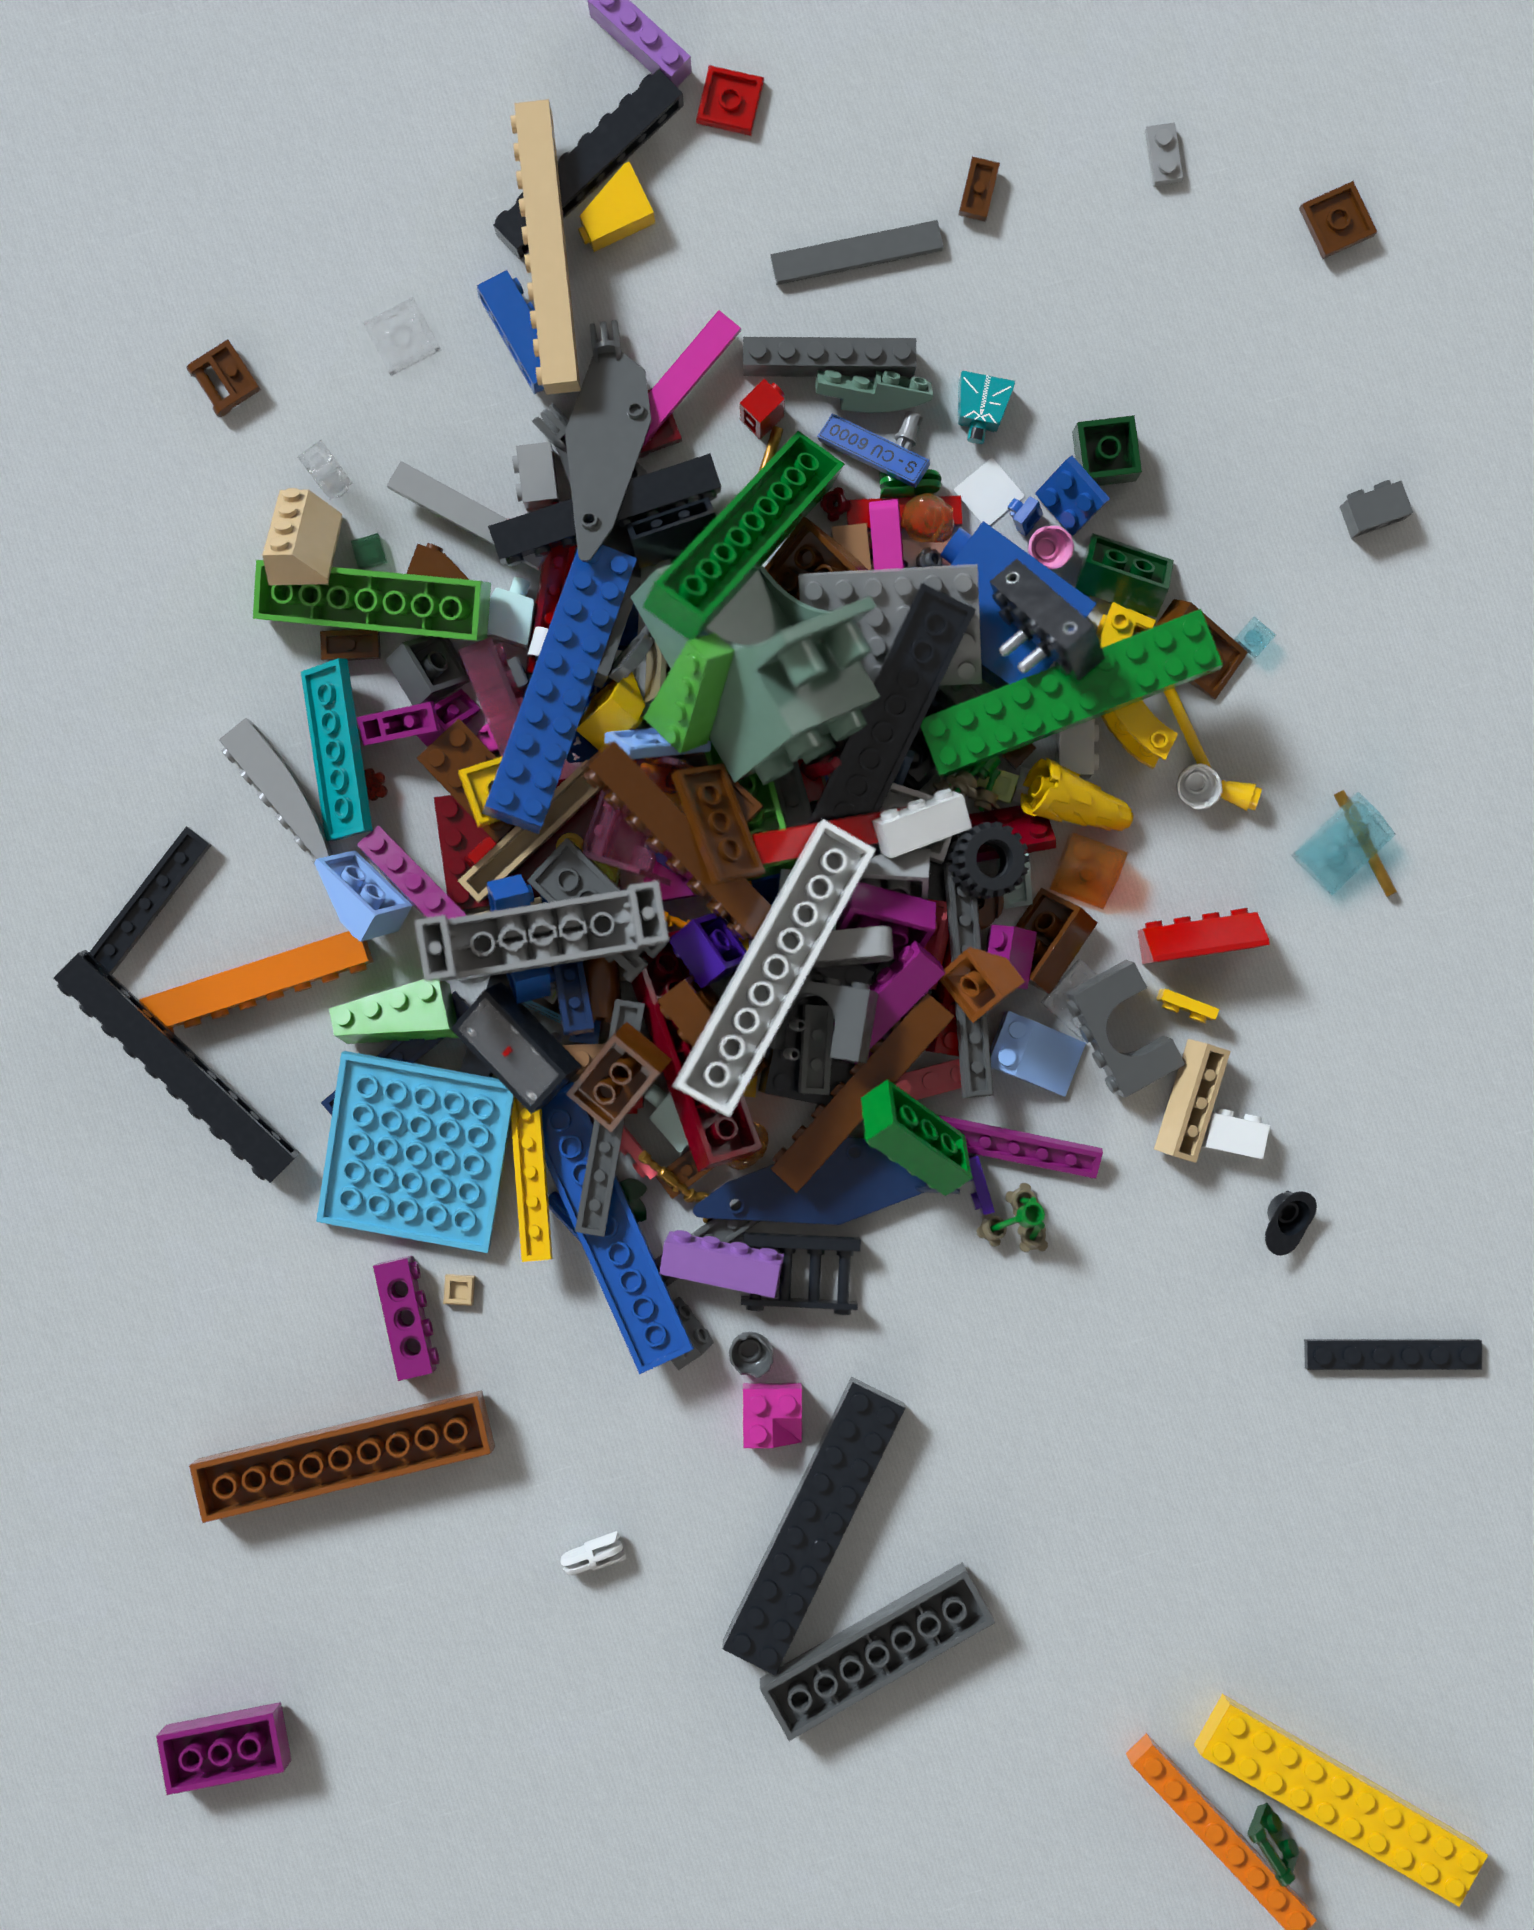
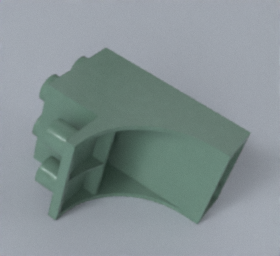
M670 565L656 569L630 598L670 669H672L689 640L642 607L654 582L670 567ZM762 565L699 635V637L715 632L735 650L709 736L734 783L757 773L762 784H768L794 768L792 763L803 758L805 764L809 765L812 760L825 757L833 752L837 746L831 735L838 742L855 734L867 725L861 711L881 696L860 661L868 656L872 649L857 623L876 607L871 596L834 611L819 610L798 601L777 584Z

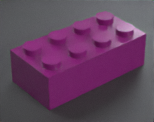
M281 1702L167 1724L156 1735L166 1795L282 1773L292 1760Z

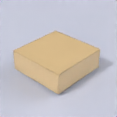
M446 1274L443 1304L473 1306L476 1276Z

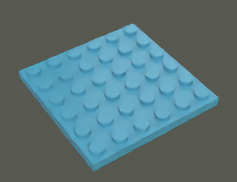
M343 1051L340 1058L316 1222L488 1253L493 1233L514 1095L496 1078Z

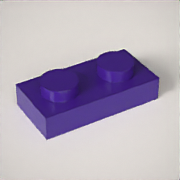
M976 1154L969 1156L972 1174L970 1181L972 1182L974 1193H970L973 1207L975 1210L980 1209L983 1215L994 1213L995 1210L979 1156Z

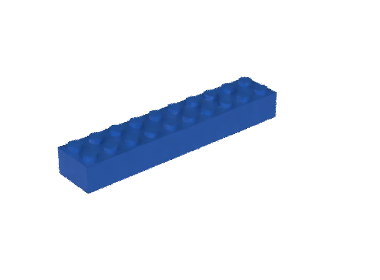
M601 545L590 561L583 562L579 559L577 548L482 814L536 834L540 832L637 558Z

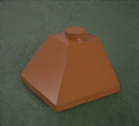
M972 947L967 948L944 969L945 974L939 979L972 1023L985 1015L1025 982L1007 958Z

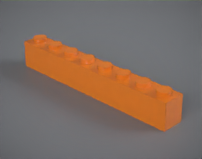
M350 931L138 1000L174 1033V1027L184 1025L186 1029L202 1024L201 1019L211 1016L212 1020L229 1015V1009L238 1006L240 1010H245L257 1006L256 1001L267 998V1001L284 997V991L294 989L295 992H301L312 988L311 983L321 979L323 983L335 981L340 978L339 973L350 971V974H356L367 970L366 965L373 963L367 940L360 942L351 935Z
M1147 1733L1125 1753L1135 1770L1285 1930H1308L1317 1921L1308 1905L1289 1885L1282 1887L1275 1878L1276 1872Z

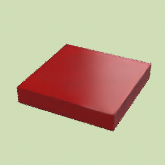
M709 65L696 124L752 136L763 90L764 77Z

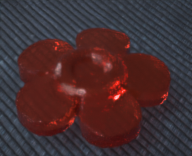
M372 768L365 769L368 799L375 801L378 797H385L388 793L386 786L382 785L386 781L385 775L382 772L375 773Z

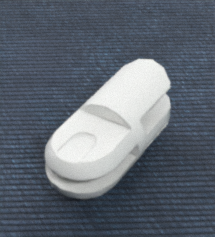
M618 1531L584 1542L583 1546L563 1554L560 1560L561 1565L564 1566L563 1571L568 1575H575L590 1569L595 1571L625 1560L627 1557L625 1552L621 1551L623 1545L618 1540Z

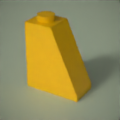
M630 162L622 165L580 214L582 227H579L578 231L584 244L590 243L593 251L596 252L655 224L654 211Z

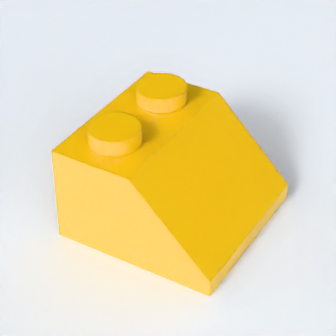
M633 672L626 678L621 679L619 683L611 680L591 698L579 721L576 731L598 750L605 745V733L636 729L643 720L640 716L646 705Z

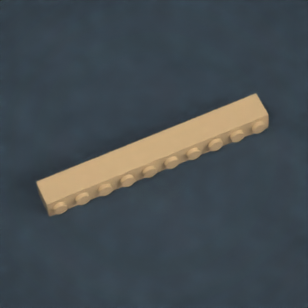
M549 99L514 103L515 115H511L510 118L513 134L517 133L518 143H513L515 160L516 162L520 161L521 170L516 171L518 189H523L524 198L519 199L521 217H526V226L522 227V237L524 245L529 246V254L524 255L526 271L531 273L532 282L527 283L529 300L534 301L535 310L530 311L532 329H537L538 339H533L535 357H540L541 367H536L538 385H543L546 395L581 391L553 113Z

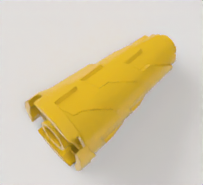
M1041 758L1033 765L1026 776L1023 786L1029 787L1028 794L1021 793L1020 803L1022 810L1029 815L1058 822L1064 820L1085 827L1089 825L1111 831V829L1123 831L1129 828L1133 822L1134 815L1125 801L1102 791L1101 787L1081 778L1080 774L1062 766L1057 761Z

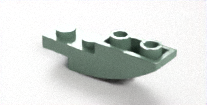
M817 370L815 378L816 394L840 398L841 410L869 413L891 412L915 407L929 402L933 398L931 382L918 376L912 378L903 377L894 371H876L873 381L858 375L854 377L844 376L834 370Z

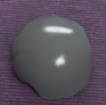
M744 1332L732 1341L729 1349L730 1363L740 1375H751L755 1378H760L770 1371L774 1360L773 1347L762 1334Z

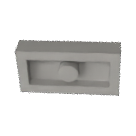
M1175 123L1147 126L1145 137L1153 186L1181 183L1183 172Z

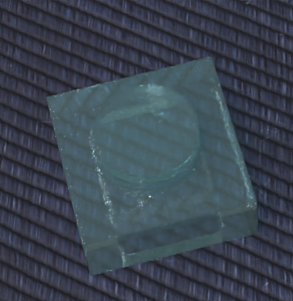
M1254 616L1234 640L1252 657L1256 658L1276 634Z

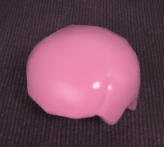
M1045 526L1037 529L1029 539L1028 544L1029 555L1050 570L1063 567L1072 558L1074 550L1071 534L1060 526Z

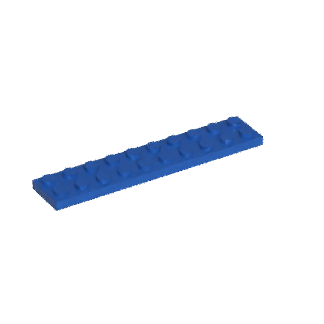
M571 1082L566 1084L541 1109L545 1162L573 1226L576 1228L594 1124L590 1115L566 1095L575 1083ZM615 1174L605 1236L578 1232L577 1235L639 1374H642L693 1350L694 1347L662 1275L659 1274L658 1266L619 1179Z

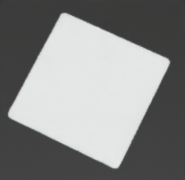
M990 458L954 488L955 493L961 496V500L981 523L983 521L986 522L988 525H991L1009 510L1007 507L1014 498L1020 501L1024 497L1022 491L993 458Z

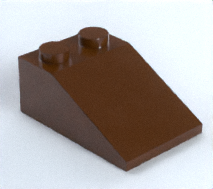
M1173 599L1154 627L1199 610V608L1192 602ZM1203 613L1223 665L1220 670L1192 680L1189 683L1216 700L1248 652Z
M626 1022L612 1035L566 1095L608 1131L612 1132L672 1059L631 1024Z

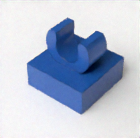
M1029 496L1024 504L1014 498L1007 507L1011 510L1010 515L1013 517L1016 530L1024 536L1028 535L1043 515L1039 501Z

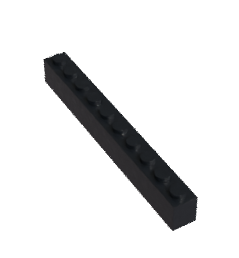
M87 950L77 953L53 977L58 982L57 987L63 994L75 998L80 1003L79 1008L84 1014L91 1018L94 1016L102 1024L101 1029L111 1038L116 1037L124 1045L122 1048L130 1057L138 1058L145 1065L144 1069L154 1079L159 1078L166 1084L167 1092L175 1099L184 1101L189 1106L187 1109L190 1114L198 1120L203 1119L210 1126L209 1131L217 1139H224L231 1146V1152L238 1159H245L252 1166L253 1173L259 1179H266L271 1183L297 1157L299 1152Z

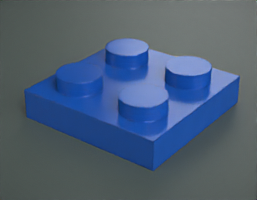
M1073 455L1067 458L1035 493L1071 536L1078 533L1110 500Z

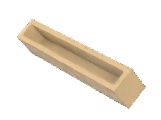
M588 760L584 761L555 789L543 826L538 834L515 826L458 880L477 902L482 903L488 897L487 882L509 877L601 791L600 788H592L582 777L585 772L581 767Z

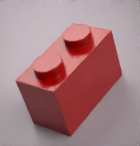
M763 379L739 403L740 421L759 440L784 417V392L774 382L770 385Z

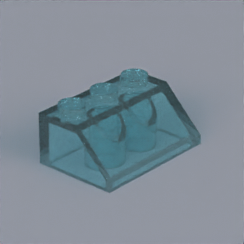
M1356 792L1310 835L1291 856L1332 896L1396 834L1381 813L1360 792Z

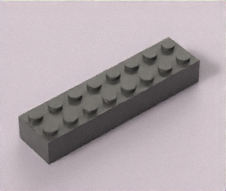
M962 1562L780 1666L776 1675L768 1673L761 1677L760 1691L788 1741H791L991 1626L995 1621Z

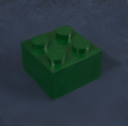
M1135 415L1076 423L1072 431L1075 459L1099 486L1137 481L1142 473Z

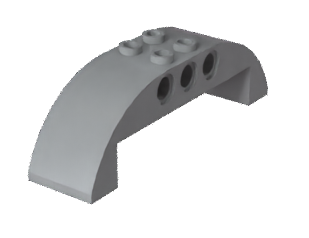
M659 881L628 885L627 890L450 919H447L446 915L415 920L425 981H448L506 974L626 953L669 941Z

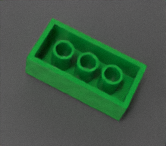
M888 1079L861 1097L862 1117L865 1127L864 1136L869 1146L878 1149L887 1155L892 1162H897L912 1176H917L931 1189L937 1190L944 1196H947L972 1179L965 1135Z

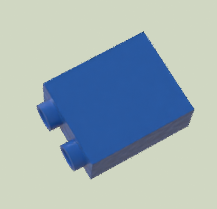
M984 521L973 535L960 527L940 554L951 565L978 564L982 679L995 689L1047 670L1054 662L1051 657L1048 659L1043 658L1028 672L1021 673L1018 670L1019 663L1036 649V644L1032 640L1029 642L1025 641L1008 656H1002L999 652L1000 647L1018 631L1013 623L1009 626L1000 617L999 611L1001 609L992 598L994 591L989 581L1009 564L1018 559L1084 617H1087L1097 604Z

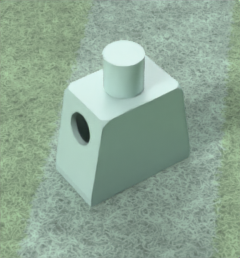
M514 577L510 591L495 588L490 597L487 637L529 650L536 606L534 599L526 597L530 586L529 581Z
M654 1084L644 1096L647 1101L657 1108L649 1118L675 1149L681 1153L688 1145L673 1099L670 1093L666 1094Z

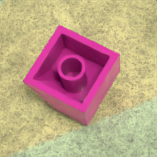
M743 1383V1448H776L801 1443V1383Z

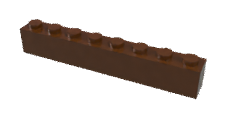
M930 993L922 996L910 1008L912 1009L905 1018L901 1017L890 1028L892 1033L885 1041L880 1038L869 1049L872 1055L868 1062H858L851 1069L850 1073L853 1077L846 1084L841 1081L830 1093L834 1098L827 1106L821 1103L811 1114V1117L814 1119L807 1128L802 1125L791 1138L795 1142L787 1150L783 1146L772 1158L775 1164L771 1170L796 1193L803 1188L863 1120L861 1097L887 1079L895 1084L953 1020L955 1015Z

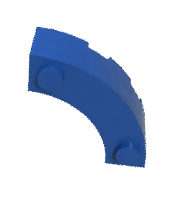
M521 874L487 882L491 912L530 906L531 902H534L532 887L525 884ZM551 966L506 973L517 1004L551 996L550 983H554V974Z

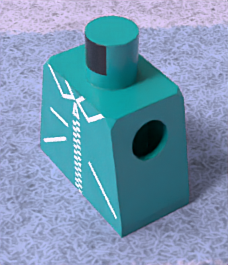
M961 371L958 383V425L969 427L968 442L983 444L986 431L997 432L1015 385L1014 380Z

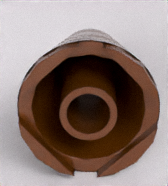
M604 957L584 960L583 967L593 1022L598 1020L611 1024L615 999H622L618 963L615 960L608 962Z

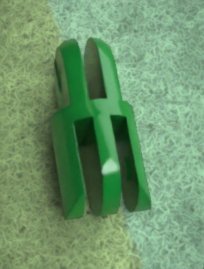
M927 469L916 488L879 471L880 498L914 497V495H931L937 493L942 487V477L936 470Z

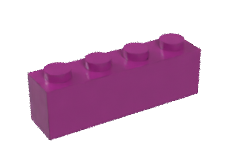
M914 941L910 946L904 947L899 952L897 959L889 967L883 968L869 987V990L878 992L870 1048L945 974L941 963L917 941Z

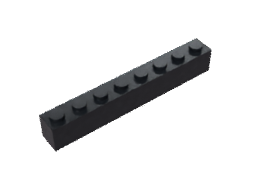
M660 69L653 75L648 74L645 76L634 93L625 95L617 109L612 113L605 114L591 133H585L571 152H565L558 159L563 219L684 106L683 93ZM523 192L516 199V204L508 211H502L493 224L496 236L519 260L529 252V246L524 245L522 237V227L526 226V217H521L519 199L524 198Z
M709 453L631 479L613 528L618 527V530L627 529L625 524L706 497H709L710 501L716 499L717 494L721 493L722 486L711 454ZM572 499L488 526L501 565L506 563L508 566L518 565L524 562V556L534 553L535 557H542L552 552L551 548L560 545L563 548H569L577 545Z

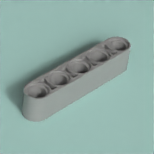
M875 926L831 931L811 969L892 960L894 958L892 928Z

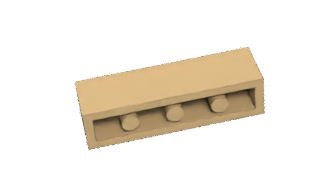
M1192 1039L1187 1040L1182 1056L1185 1065L1178 1069L1154 1150L1191 1162H1197L1231 1051Z

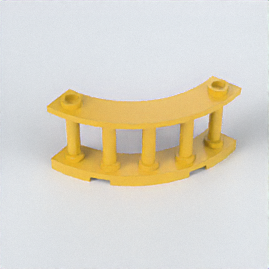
M1112 602L1108 614L1102 615L1096 628L1101 646L1105 647L1132 636L1139 615ZM1143 700L1101 716L1110 733H1113L1116 739L1123 745L1122 747L1139 762L1151 769L1155 768L1159 758L1166 760L1179 734L1163 724L1149 710Z

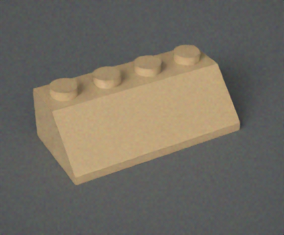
M288 488L279 491L262 554L269 585L328 584L343 517L342 513L309 489Z

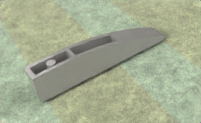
M245 718L219 739L224 746L221 751L231 763L236 761L241 766L242 770L239 773L249 785L254 783L261 792L257 795L267 807L273 805L279 813L276 818L286 830L291 827L297 835L294 840L304 852L309 849L315 857L312 860L313 864L318 858L333 855L330 843L326 840L319 816L304 788L287 763L255 724Z

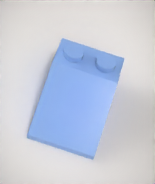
M356 850L316 859L314 864L339 920L353 937L361 942L399 931L413 905Z
M1005 1011L990 1048L991 1068L1065 1097L1086 1043L1021 1015Z

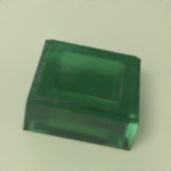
M379 533L351 541L360 570L388 563Z

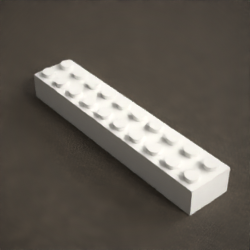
M824 819L817 823L674 1082L673 1087L725 1116L731 1115L876 849Z

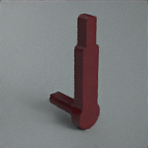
M836 748L825 757L812 760L809 765L803 762L799 766L800 770L812 781H815L818 777L831 774L842 763L836 756L832 757L838 749Z

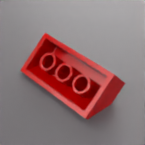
M1248 908L1230 910L1231 916L1220 917L1219 912L1202 914V920L1191 921V916L1174 918V924L1164 926L1162 920L1147 922L1144 929L1137 930L1142 964L1270 945L1258 912L1248 913Z

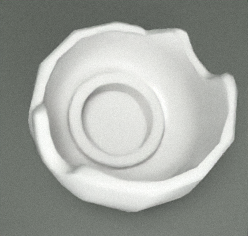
M1202 763L1186 767L1180 773L1176 783L1181 800L1197 810L1213 806L1219 801L1223 791L1218 773L1213 768Z

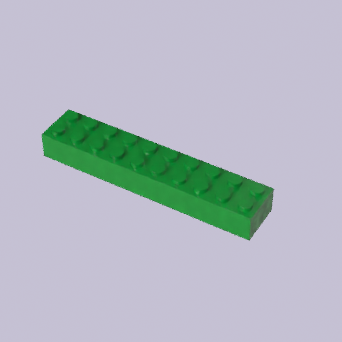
M797 431L654 582L642 607L687 640L697 639L791 534L801 519L806 517L832 488L845 464L800 431Z
M1196 610L1102 647L1105 659L1079 681L1070 674L1065 676L1057 666H1054L925 717L921 723V728L939 776L944 778L1220 670L1223 664L1202 610Z

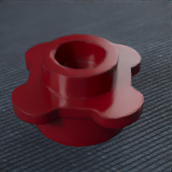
M836 487L833 491H829L823 496L820 506L828 513V520L836 522L840 515L851 510L852 503L844 496V489ZM835 502H838L837 507H834Z

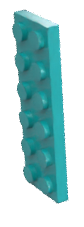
M337 658L301 671L324 834L327 841H337L373 831L348 660Z

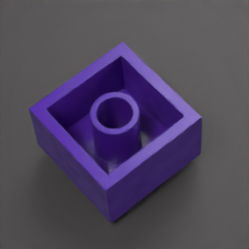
M713 913L691 920L670 937V943L673 946L675 955L683 960L689 969V974L695 978L694 982L699 984L701 988L726 979L736 972L747 952L740 940L726 928L727 921L720 916L717 918Z

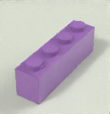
M587 0L590 17L652 74L660 69L676 87L692 72L691 56L630 0Z
M676 1230L674 1232L670 1231L664 1241L659 1274L775 1298L779 1286L784 1254H779L770 1248L755 1249L741 1242L726 1243L721 1242L716 1237L705 1236L702 1238L692 1236L687 1231Z

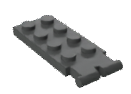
M566 838L527 880L548 902L622 891L569 838ZM668 936L669 941L604 958L608 962L615 960L625 970L623 977L631 983L649 964L642 955L646 952L654 959L671 939Z

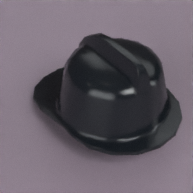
M1286 1191L1271 1200L1267 1210L1270 1222L1265 1232V1243L1272 1254L1279 1256L1289 1254L1300 1243L1317 1211L1316 1199L1310 1193Z

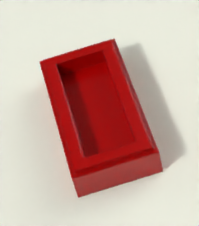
M490 836L486 837L464 857V861L470 867L474 866L496 843Z

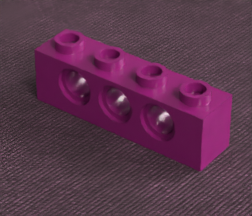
M411 1255L375 1264L373 1270L398 1381L433 1373L440 1361L438 1350L436 1347H432L430 1336H433V1327L430 1318L426 1319L424 1307H427V1300L424 1290H419L417 1279L421 1278L418 1262H413ZM397 1281L407 1284L408 1294L406 1296H401L396 1292L395 1284ZM403 1310H410L414 1314L415 1320L413 1324L403 1322L401 1318ZM413 1338L420 1342V1352L414 1353L409 1350L407 1346L409 1339Z

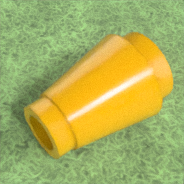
M1221 781L1223 791L1220 797L1245 811L1248 809L1256 810L1262 788L1255 787L1256 784Z

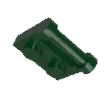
M1269 1804L1259 1805L1247 1835L1253 1843H1257L1276 1872L1275 1878L1282 1887L1288 1886L1296 1877L1293 1871L1300 1853L1294 1839L1290 1838L1282 1826L1280 1817L1273 1812Z

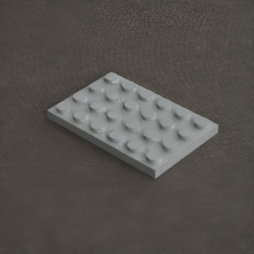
M978 564L799 574L800 602L819 610L834 611L871 596L876 607L862 618L857 625L872 649V652L860 661L873 683L921 583L975 608L976 611L940 686L982 684Z

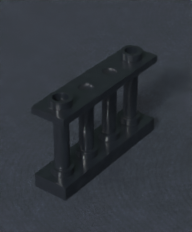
M744 1232V1243L750 1248H778V1253L784 1254L780 1275L779 1297H761L762 1295L750 1293V1296H741V1305H746V1310L763 1311L764 1306L834 1309V1314L851 1315V1310H858L857 1301H849L851 1256H854V1251L860 1252V1237ZM796 1249H807V1254H810L808 1299L791 1298L792 1255L796 1253ZM825 1250H836V1255L839 1256L837 1300L820 1299L822 1255H825Z

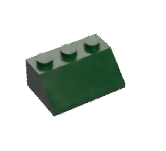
M1092 533L1075 588L1088 597H1097L1108 601L1110 604L1115 602L1140 614L1157 618L1169 590L1174 560Z

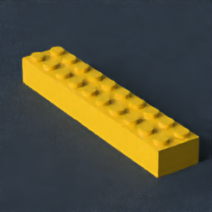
M1223 1693L1194 1743L1201 1757L1460 1907L1488 1856L1483 1848L1473 1839Z

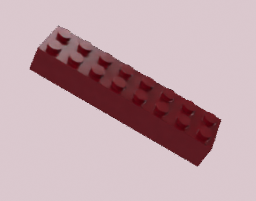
M678 931L670 932L667 934L669 937H671ZM670 942L654 959L645 952L642 957L649 964L631 984L637 1001L645 1003L643 1018L652 1043L672 1059L664 1069L663 1074L698 1172L753 1155L763 1147L743 1093L731 1115L725 1116L673 1087L693 1050V1046L686 1044L678 1034L679 1028L673 1020H668L660 1010L661 1005L657 1000L689 977V969L683 960L675 955Z

